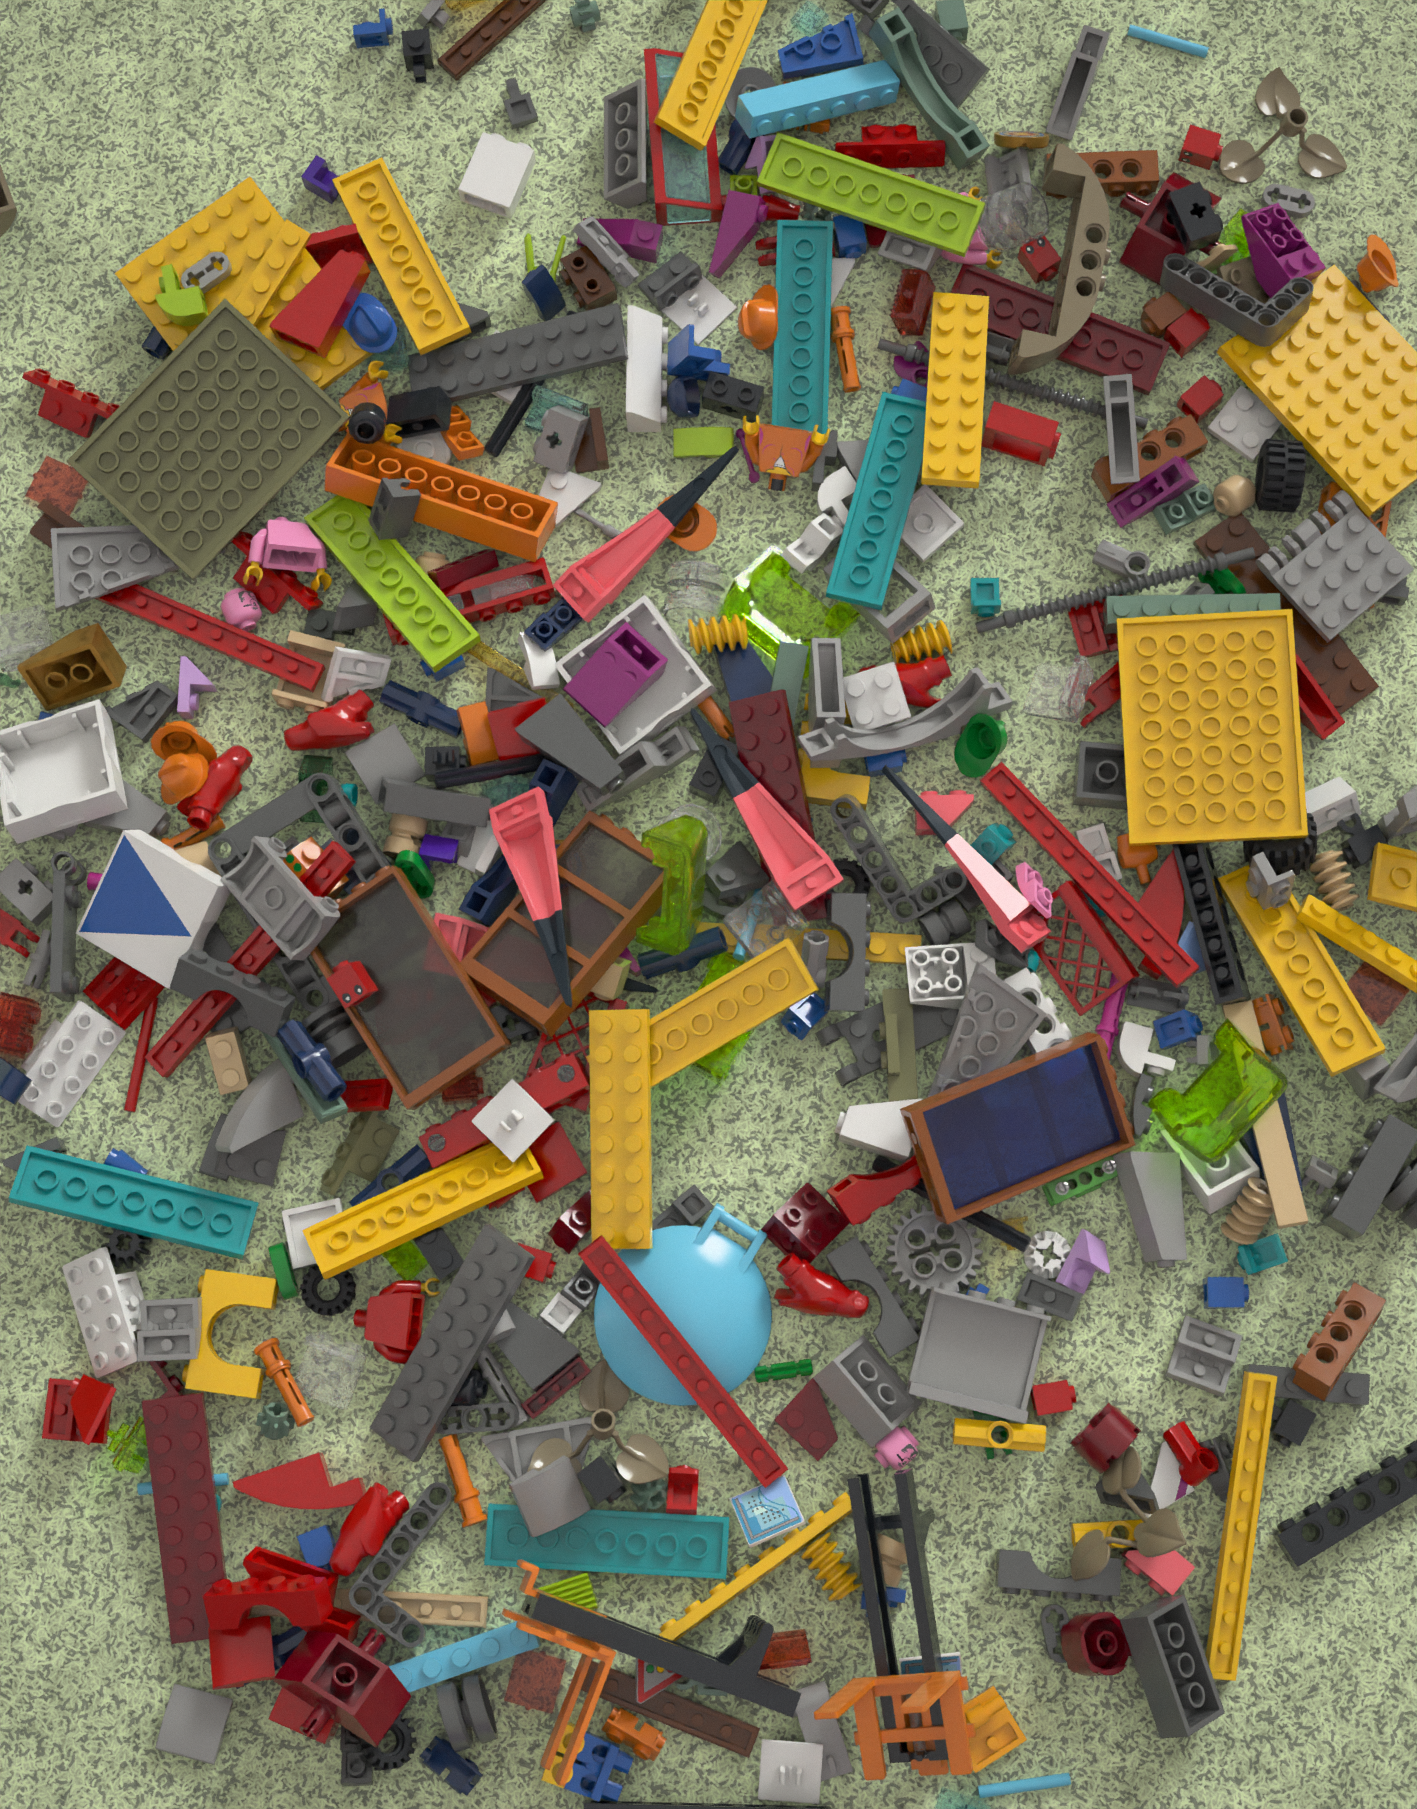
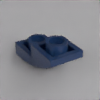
M541 264L535 270L530 271L521 282L526 296L534 303L538 316L543 321L551 320L566 306L558 286L544 265Z
M562 597L546 614L543 612L524 631V634L542 650L547 651L572 631L583 618Z

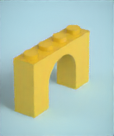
M806 693L804 710L807 711L809 693ZM845 702L846 718L844 724L852 725ZM802 720L800 735L809 733L808 721ZM803 748L798 749L808 803L831 806L838 797L850 794L856 797L866 811L870 776L841 773L830 768H810L809 757ZM840 802L838 807L852 809L851 805L847 802Z
M205 1269V1275H201L198 1282V1293H201L202 1297L198 1359H190L189 1365L185 1364L182 1382H186L185 1389L261 1399L265 1369L233 1365L222 1360L213 1347L212 1330L218 1317L232 1307L249 1306L275 1310L279 1292L277 1279Z

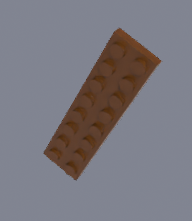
M1242 513L1235 517H1228L1194 541L1193 545L1205 560L1207 556L1214 558L1216 553L1223 552L1224 554H1229L1253 547L1256 558L1228 565V569L1243 584L1246 594L1280 593L1281 610L1292 609L1295 654L1297 653L1340 715L1378 689L1379 685L1341 637L1337 635L1327 643L1258 568L1256 560L1264 553L1269 554L1268 550L1270 548Z

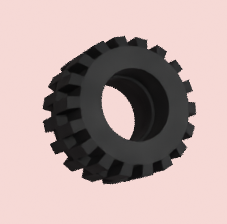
M1266 439L1259 452L1255 477V501L1259 510L1294 513L1298 508L1302 498L1306 470V454L1301 441Z
M1307 813V838H1292L1282 842L1271 840L1243 841L1244 858L1246 862H1249V867L1251 866L1252 856L1264 852L1276 876L1293 870L1295 876L1300 875V870L1306 871L1309 869L1310 863H1314L1317 854V825L1314 822L1313 815Z

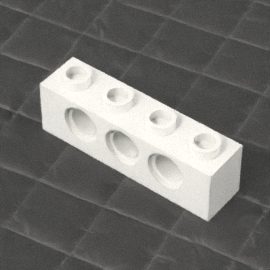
M1026 967L1003 980L1023 996H1031L1035 1001V1005L1047 1013L1043 1021L1049 1024L1050 1032L1041 1034L1035 1029L1026 1041L1032 1054L1072 1038L1067 1025L1064 1022L1060 1024L1055 1016L1057 1009L1053 1001L1049 997L1045 998L1039 988L1042 987V984L1035 972L1030 973ZM1078 1048L1066 1053L1062 1059L1054 1058L1039 1064L1052 1088L1055 1089L1083 1073L1087 1069L1085 1066L1087 1059L1082 1050Z

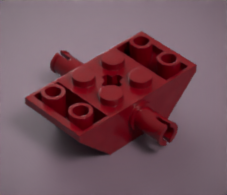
M1173 172L1164 181L1153 201L1149 203L1127 191L1126 197L1122 199L1119 207L1141 219L1119 260L1120 264L1161 286L1160 278L1164 258L1174 253L1185 257L1188 256L1189 253H1186L1165 207V203L1170 192L1194 184L1193 182ZM1208 191L1212 199L1211 207L1215 211L1222 198ZM1218 241L1197 250L1210 256L1209 252L1211 249L1224 243Z
M370 1629L362 1643L357 1647L336 1633L309 1630L273 1678L275 1683L314 1707L311 1714L300 1726V1731L305 1736L310 1731L309 1738L316 1740L328 1720L332 1719L374 1747H378L411 1699L410 1693L392 1670L374 1658L380 1647L386 1642V1638L381 1632L376 1637L375 1634L378 1630Z

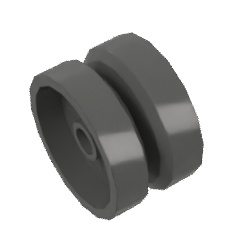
M1417 1157L1397 1175L1381 1203L1388 1210L1394 1212L1400 1210L1409 1202L1402 1212L1401 1220L1412 1230L1417 1228Z
M479 1673L463 1678L461 1683L463 1697L458 1686L453 1681L436 1687L442 1722L452 1748L456 1753L472 1747V1729L476 1738L482 1744L498 1739L492 1706L485 1684Z

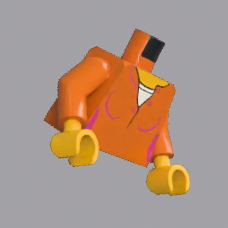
M372 361L368 366V372L339 399L341 409L349 416L355 406L360 403L370 402L381 407L387 420L388 406L382 384L378 382V378L386 379L388 377V371H379L384 362ZM349 420L338 432L346 430L348 433ZM394 424L385 425L384 434L378 441L388 445L392 442L396 444L402 443V437L395 435L402 428Z
M756 415V422L749 423L746 421V416H743L745 447L753 464L759 466V471L770 473L768 489L785 491L787 476L799 477L800 473L807 472L813 466L817 457L821 455L824 444L828 441L830 429L828 428L825 434H820L817 432L818 425L814 426L812 432L760 423L758 415Z

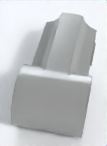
M1104 539L1100 542L1092 560L1093 564L1122 576L1126 582L1128 577L1134 580L1136 575L1139 578H1142L1144 573L1148 575L1150 559L1145 553L1140 551L1131 552ZM1139 565L1143 570L1135 572L1130 569V566Z
M812 930L811 932L804 933L801 959L817 987L824 988L829 936L825 935L823 931Z

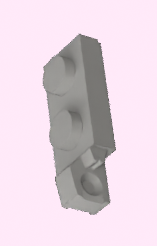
M591 216L574 227L573 231L577 234L579 240L597 256L598 261L611 271V274L615 275V280L624 288L630 286L640 274L628 262L627 259L630 256L594 217Z

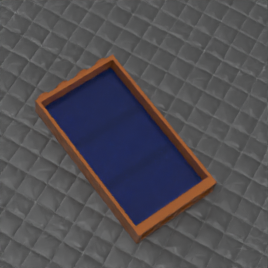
M1090 1032L1084 1033L900 1109L936 1220L948 1225L1135 1145L1133 1139L1134 1128L1126 1117L1124 1110L1126 1103L1122 1094L1118 1092L1115 1082L1117 1075L1115 1069L1109 1063L1106 1054L1108 1053V1046L1101 1035Z

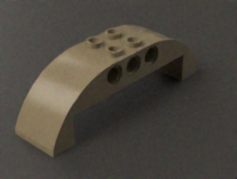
M1057 143L1046 163L1041 187L1042 191L1073 198L1048 335L1024 329L1021 331L1011 348L1007 374L1010 375L1023 374L1041 368L1066 350L1089 318L1096 303L1098 292H1102L1106 281V275L1102 274L1103 265L1108 264L1111 248L1107 247L1110 219L1105 192L1089 165L1076 152L1060 143Z

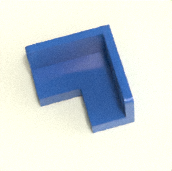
M692 324L685 326L668 343L667 375L678 377L694 376L697 380L707 382L710 371L728 376L730 374V364L721 362L722 352L720 350L694 345V325Z

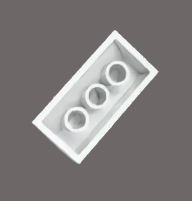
M628 305L627 428L628 432H661V423H667V406H662V397H667V380L662 379V370H667L668 353H663V344H668V327H663L661 316L633 305Z

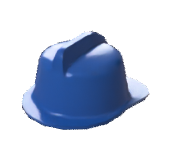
M359 293L343 327L362 350L369 353L384 352L394 344L397 337V326L389 312L376 297L367 293Z

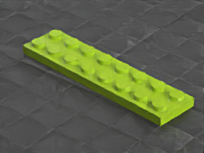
M779 132L776 134L757 180V185L761 188L962 257L966 256L985 209V202Z
M336 495L305 516L304 520L308 527L325 544L326 548L375 602L376 606L434 673L481 641L478 632L395 538L379 540L368 521L371 510L365 504Z

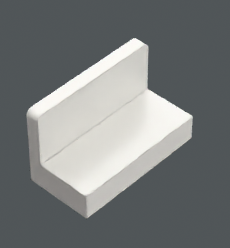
M1336 777L1305 792L1307 813H1311L1314 817V822L1317 825V835L1336 827L1337 822L1342 819L1344 822L1351 820L1350 816L1354 813L1361 815L1356 791L1341 777Z
M487 821V827L476 826L468 857L460 856L457 861L459 866L481 877L493 867L502 852L493 833L491 821Z

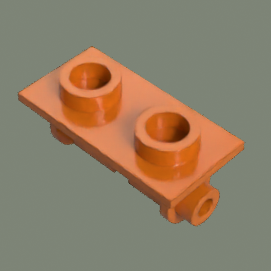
M1265 994L1267 999L1265 1002L1263 997L1252 1000L1258 1026L1267 1023L1270 1026L1269 1029L1260 1032L1266 1051H1270L1271 1056L1282 1053L1281 1047L1283 1046L1285 1050H1293L1291 1043L1295 1039L1290 1026H1285L1281 1015L1285 1014L1281 1000L1275 998L1274 994Z
M614 1707L601 1730L606 1732V1736L611 1741L617 1744L624 1743L632 1748L633 1753L639 1758L654 1761L667 1740L662 1736L663 1732L644 1722L640 1731H637L634 1727L639 1718L623 1708L619 1710Z

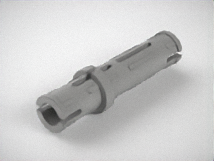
M487 1344L479 1355L477 1363L483 1372L481 1373L482 1378H487L499 1402H509L508 1396L511 1403L517 1407L519 1420L514 1426L515 1428L530 1419V1416H528L526 1410L521 1405L522 1403L504 1374L502 1362L498 1363Z

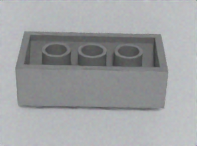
M642 78L604 97V200L626 209L647 201L646 82Z

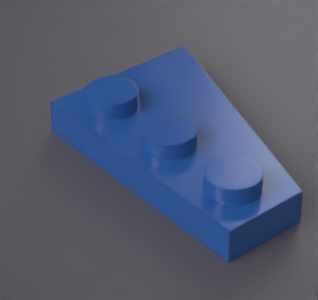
M853 13L845 16L844 21L834 26L829 24L823 27L822 32L812 37L805 36L779 49L778 59L783 79L863 65L864 58Z

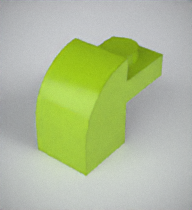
M173 265L161 266L163 277H159V285L162 294L155 295V298L166 317L175 324L182 326L201 324L208 316L206 299L201 288L195 286L181 289L179 276Z

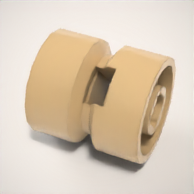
M392 813L388 828L392 834L385 839L383 854L395 859L397 854L403 850H410L419 854L421 847L419 841L426 834L428 821L420 817Z
M879 1533L878 1538L885 1583L897 1588L903 1573L900 1565L907 1564L905 1544Z

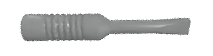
M577 508L575 514L602 529L603 534L611 539L622 533L611 525H604L580 508Z

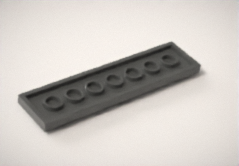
M616 303L436 348L421 356L419 353L408 355L407 361L411 392L440 386L450 400L456 402L627 360L628 352L622 310L620 305Z
M485 1224L370 1426V1429L412 1462H417L421 1459L535 1259L532 1254L491 1224Z

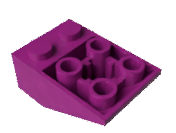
M1279 203L1244 214L1241 217L1256 279L1270 298L1293 278L1303 277L1312 281L1326 269L1319 255L1311 248L1302 232L1296 228L1288 217L1287 212Z
M626 622L600 646L563 690L598 723L606 728L663 675L668 659Z

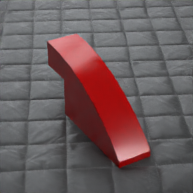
M1296 653L1300 722L1317 737L1324 740L1342 726L1345 721Z
M1172 849L1138 903L1177 942L1183 918L1184 887L1175 853ZM1144 956L1137 967L1156 981L1162 974L1146 956Z
M321 1452L232 1482L235 1489L261 1501L298 1509H332L352 1506L366 1493L362 1478H355L333 1486L324 1455Z
M256 1546L243 1559V1566L250 1577L258 1578V1580H270L277 1576H285L286 1579H292L308 1574L314 1577H326L333 1612L322 1625L299 1627L306 1632L311 1630L336 1633L351 1643L357 1638L361 1616L334 1607L339 1579L338 1574Z

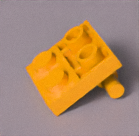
M993 1685L963 1704L966 1724L974 1723L976 1736L969 1738L973 1771L975 1773L1027 1740L1008 1710L1003 1698Z

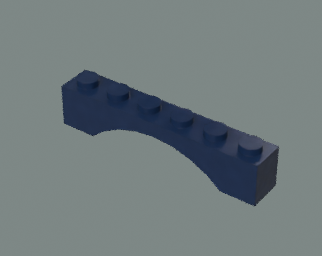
M543 759L529 783L528 791L538 786L544 791L554 828L579 780L567 769ZM503 854L488 872L472 884L459 907V910L469 918L489 928L509 906L519 890Z

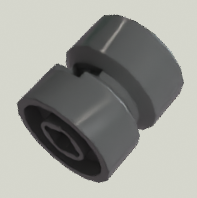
M954 898L941 904L938 912L931 910L918 917L920 928L931 946L949 944L952 936L958 939L972 930L966 914Z

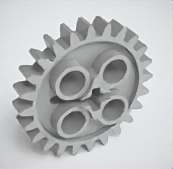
M922 1204L919 1214L913 1208L910 1209V1219L901 1215L900 1223L902 1226L893 1225L892 1230L896 1235H888L887 1239L893 1245L886 1247V1253L894 1255L887 1259V1265H896L891 1275H901L898 1285L902 1286L908 1282L910 1284L908 1293H912L917 1288L919 1289V1298L921 1299L926 1292H930L931 1286L939 1288L940 1282L954 1286L961 1285L967 1289L969 1286L967 1278L975 1280L977 1274L973 1269H980L981 1262L975 1258L982 1257L983 1250L975 1248L981 1245V1238H972L976 1234L977 1228L968 1229L969 1222L965 1220H957L948 1225L936 1220L933 1208L932 1211H928L924 1204ZM941 1229H947L952 1233L953 1237L949 1240H943L938 1236L937 1232ZM917 1235L923 1239L924 1243L920 1246H914L908 1239L911 1236ZM953 1245H959V1246H960L959 1249L950 1248V1247H952ZM930 1247H934L935 1251H939V1255L934 1256L933 1252H929ZM911 1254H912V1255H919V1256H917V1257L914 1258V1259H910V1258L908 1257V1256L911 1255ZM954 1257L959 1261L960 1266L950 1268L945 1264L944 1260ZM924 1263L931 1268V1272L920 1274L915 1267L918 1264Z

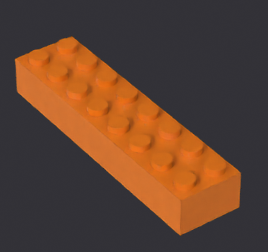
M349 431L326 464L325 491L373 507L382 478L410 480L409 486L401 488L404 490L417 489L421 494L413 521L532 562H536L555 528L558 502L379 441L373 444L359 443L353 439Z

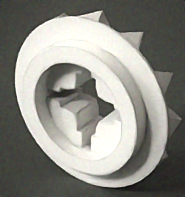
M1042 1231L1031 1237V1243L1024 1252V1260L1028 1269L1033 1274L1045 1279L1058 1277L1071 1249L1067 1240L1057 1232ZM1053 1243L1052 1253L1060 1258V1260L1050 1259L1044 1267V1256L1036 1251V1249L1046 1250Z

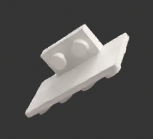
M77 1001L62 1023L54 1019L21 1065V1068L26 1071L25 1075L33 1081L18 1102L53 1126L59 1127L126 1032L84 1002Z
M107 1247L99 1248L63 1265L62 1269L96 1378L104 1377L138 1362V1345L134 1333L141 1331L140 1300L145 1299L136 1271L115 1274Z

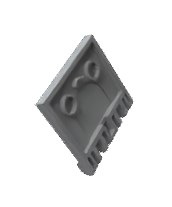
M1344 490L1336 493L1332 497V501L1329 500L1323 504L1325 511L1336 522L1332 527L1321 513L1315 511L1310 515L1311 520L1305 519L1291 531L1292 537L1286 535L1281 539L1285 549L1294 557L1290 562H1288L1283 552L1275 546L1268 550L1269 554L1264 553L1256 560L1258 568L1327 643L1414 570L1408 561L1359 510L1354 500Z

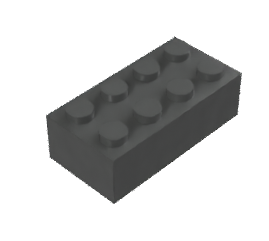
M1080 741L1076 749L1072 805L1127 810L1123 745Z
M1391 1114L1381 1119L1377 1118L1375 1122L1372 1121L1363 1134V1137L1367 1138V1140L1361 1147H1356L1349 1159V1162L1352 1163L1351 1168L1346 1173H1341L1334 1185L1338 1189L1336 1194L1332 1198L1328 1197L1320 1210L1324 1214L1320 1222L1350 1240L1360 1237L1365 1233L1417 1141V1130Z
M1185 1595L1156 1598L1120 1619L1160 1739L1189 1737L1225 1714Z

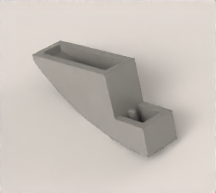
M1087 25L1083 26L1076 49L1072 52L1045 132L1072 140L1111 35L1110 33Z
M1132 374L1103 376L1111 485L1140 482Z
M840 638L811 639L808 696L809 732L823 728L825 719L833 717L843 725L846 718ZM842 759L810 760V768H839Z
M676 726L655 742L640 741L615 759L627 777L623 781L624 785L613 794L609 792L603 796L584 782L579 784L575 790L586 810L593 812L660 777L700 750L687 727Z
M1417 1033L1373 1088L1376 1093L1397 1103L1417 1098Z
M279 1058L262 1070L237 1099L218 1136L215 1145L217 1151L233 1153L304 1116L293 1086L294 1082Z

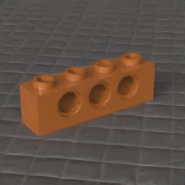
M1157 150L1077 153L1089 165L1095 175L1103 173L1107 176L1105 179L1097 178L1105 194L1111 197L1122 196L1127 191L1136 193L1138 196H1147L1157 190L1159 183ZM1047 154V155H1046V159H1045V163H1044V171H1045L1046 163H1047L1048 159L1050 158L1051 154ZM1130 172L1135 177L1129 178L1126 177L1123 173ZM1046 192V196H1053L1056 199H1064L1068 197L1064 195Z
M1191 414L1183 419L1181 416L1172 419L1166 428L1159 432L1157 429L1148 432L1143 436V440L1137 443L1140 480L1175 456L1189 460L1205 451L1208 440ZM1174 440L1178 447H1169L1165 441ZM1149 453L1154 457V460L1147 461L1142 458L1141 454ZM1108 455L1094 463L1095 466L1093 467L1091 477L1107 503L1137 483L1111 485Z
M1355 1282L1348 1292L1343 1289L1335 1302V1305L1338 1306L1334 1313L1329 1310L1321 1323L1324 1329L1320 1334L1314 1332L1307 1344V1348L1310 1350L1306 1356L1301 1353L1295 1361L1292 1369L1296 1371L1292 1383L1325 1402L1380 1317L1386 1300ZM1318 1359H1322L1327 1363H1322Z

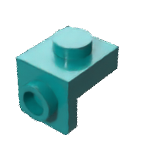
M999 578L970 579L971 614H978L979 617L983 618L999 614L1001 609Z
M996 822L988 826L970 846L990 865H993L1003 853L1009 851L1017 842L1012 838L1013 833L1008 827L1003 824L999 825Z
M1278 1233L1256 1240L1253 1244L1238 1246L1239 1253H1237L1239 1265L1243 1270H1246L1248 1275L1288 1262Z

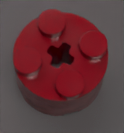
M1108 1402L1089 1420V1424L1071 1440L1070 1444L1074 1447L1073 1450L1101 1475L1110 1467L1108 1463L1111 1460L1118 1459L1135 1440L1141 1430L1115 1405L1112 1406Z
M1111 1612L1083 1613L1076 1615L1062 1626V1652L1067 1666L1072 1672L1084 1676H1106L1118 1674L1127 1666L1125 1663L1128 1656H1132L1120 1619L1114 1616L1115 1614Z

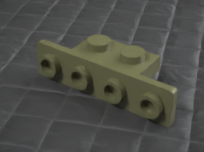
M909 988L884 989L882 991L884 1022H879L880 1040H885L886 1051H881L880 1055L881 1069H887L888 1100L893 1102L918 1099L913 1005L910 1004Z
M379 1111L360 1112L359 1116L352 1120L349 1126L350 1133L345 1142L338 1146L335 1153L336 1159L332 1167L328 1168L323 1174L320 1190L334 1196L347 1171L372 1183L400 1130L376 1118Z

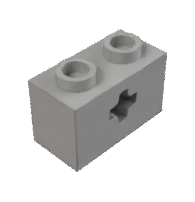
M560 405L546 410L541 421V426L544 427L541 437L539 436L533 446V452H535L533 462L562 474L572 470L589 417Z
M15 858L0 873V892L38 927L52 913L53 884L48 880L42 883L36 877L40 872L28 860L23 864ZM27 886H30L33 890L30 895L24 890Z

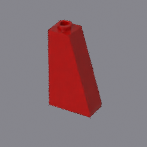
M340 249L271 322L269 327L275 337L325 359L371 273L365 257L354 251L347 253Z

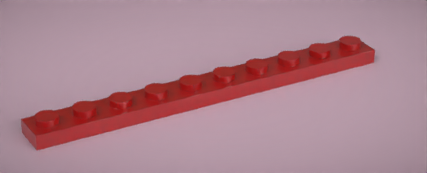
M137 584L95 598L312 693L326 669L324 664Z
M1002 762L980 779V784L1176 988L1180 987L1199 970V965Z
M332 841L299 880L313 896L324 898L356 861L338 842ZM259 925L227 963H230L235 969L245 974L257 976L280 950V947ZM221 990L205 992L187 1007L144 1058L162 1077L168 1078L237 998Z
M601 1235L579 1252L580 1258L761 1484L766 1488L788 1470L785 1463L606 1239Z

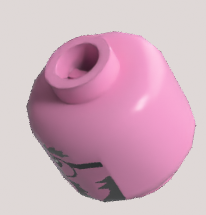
M237 588L224 595L220 608L226 623L247 632L256 628V623L262 617V611L254 593L246 591L244 588Z
M897 1426L875 1445L878 1452L874 1456L885 1469L891 1466L894 1470H901L918 1455L916 1446L919 1443L905 1426L902 1428Z

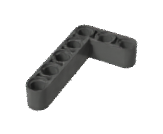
M1176 253L1169 254L1164 258L1160 278L1161 287L1261 347L1274 344L1307 313L1314 289L1313 283L1309 279L1303 277L1293 278L1269 301L1263 304L1187 257Z
M844 794L832 803L830 807L832 818L895 920L901 923L910 922L958 894L968 884L969 880L960 866L953 864L911 888L856 797ZM840 802H847L851 805V815L844 816L839 812L838 805ZM855 827H863L866 830V840L856 839L853 834ZM876 851L882 856L881 865H874L869 861L870 852ZM950 872L959 873L963 879L962 884H951L948 880V874ZM884 877H894L898 883L897 889H887L884 885ZM930 886L935 888L938 893L937 899H927L923 894L924 887ZM899 902H909L913 907L912 914H903L899 910Z
M442 1482L432 1483L425 1489L349 1591V1601L355 1609L408 1648L419 1647L424 1642L426 1636L425 1628L418 1620L385 1596L384 1593L450 1506L452 1494L450 1488ZM435 1489H442L447 1494L445 1502L441 1505H435L430 1501V1494ZM418 1513H423L428 1517L427 1526L421 1530H416L411 1525L413 1516ZM399 1538H405L409 1541V1549L403 1555L395 1554L392 1549L394 1541ZM380 1563L388 1564L391 1569L389 1577L384 1580H378L374 1576V1569ZM361 1588H368L372 1594L370 1602L366 1605H359L355 1600V1594ZM386 1606L393 1607L396 1612L394 1621L389 1624H384L379 1619L381 1609ZM409 1625H415L420 1630L419 1639L413 1643L406 1642L403 1637V1631Z

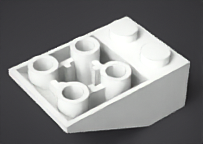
M975 942L905 947L910 1004L960 1009L977 961L996 975L994 958L975 946Z

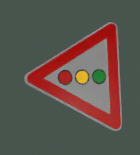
M636 1658V1702L639 1704L644 1703L684 1676Z

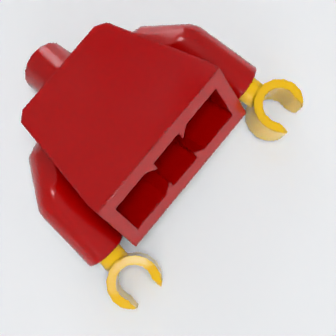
M429 1278L425 1283H421L420 1280L395 1281L380 1290L378 1296H372L368 1299L367 1310L358 1309L355 1311L353 1317L354 1325L365 1328V1339L373 1341L374 1349L388 1361L404 1365L407 1363L421 1338L425 1295L420 1293L425 1292L429 1297L438 1296L440 1292H430L427 1287L430 1283H440L437 1278Z

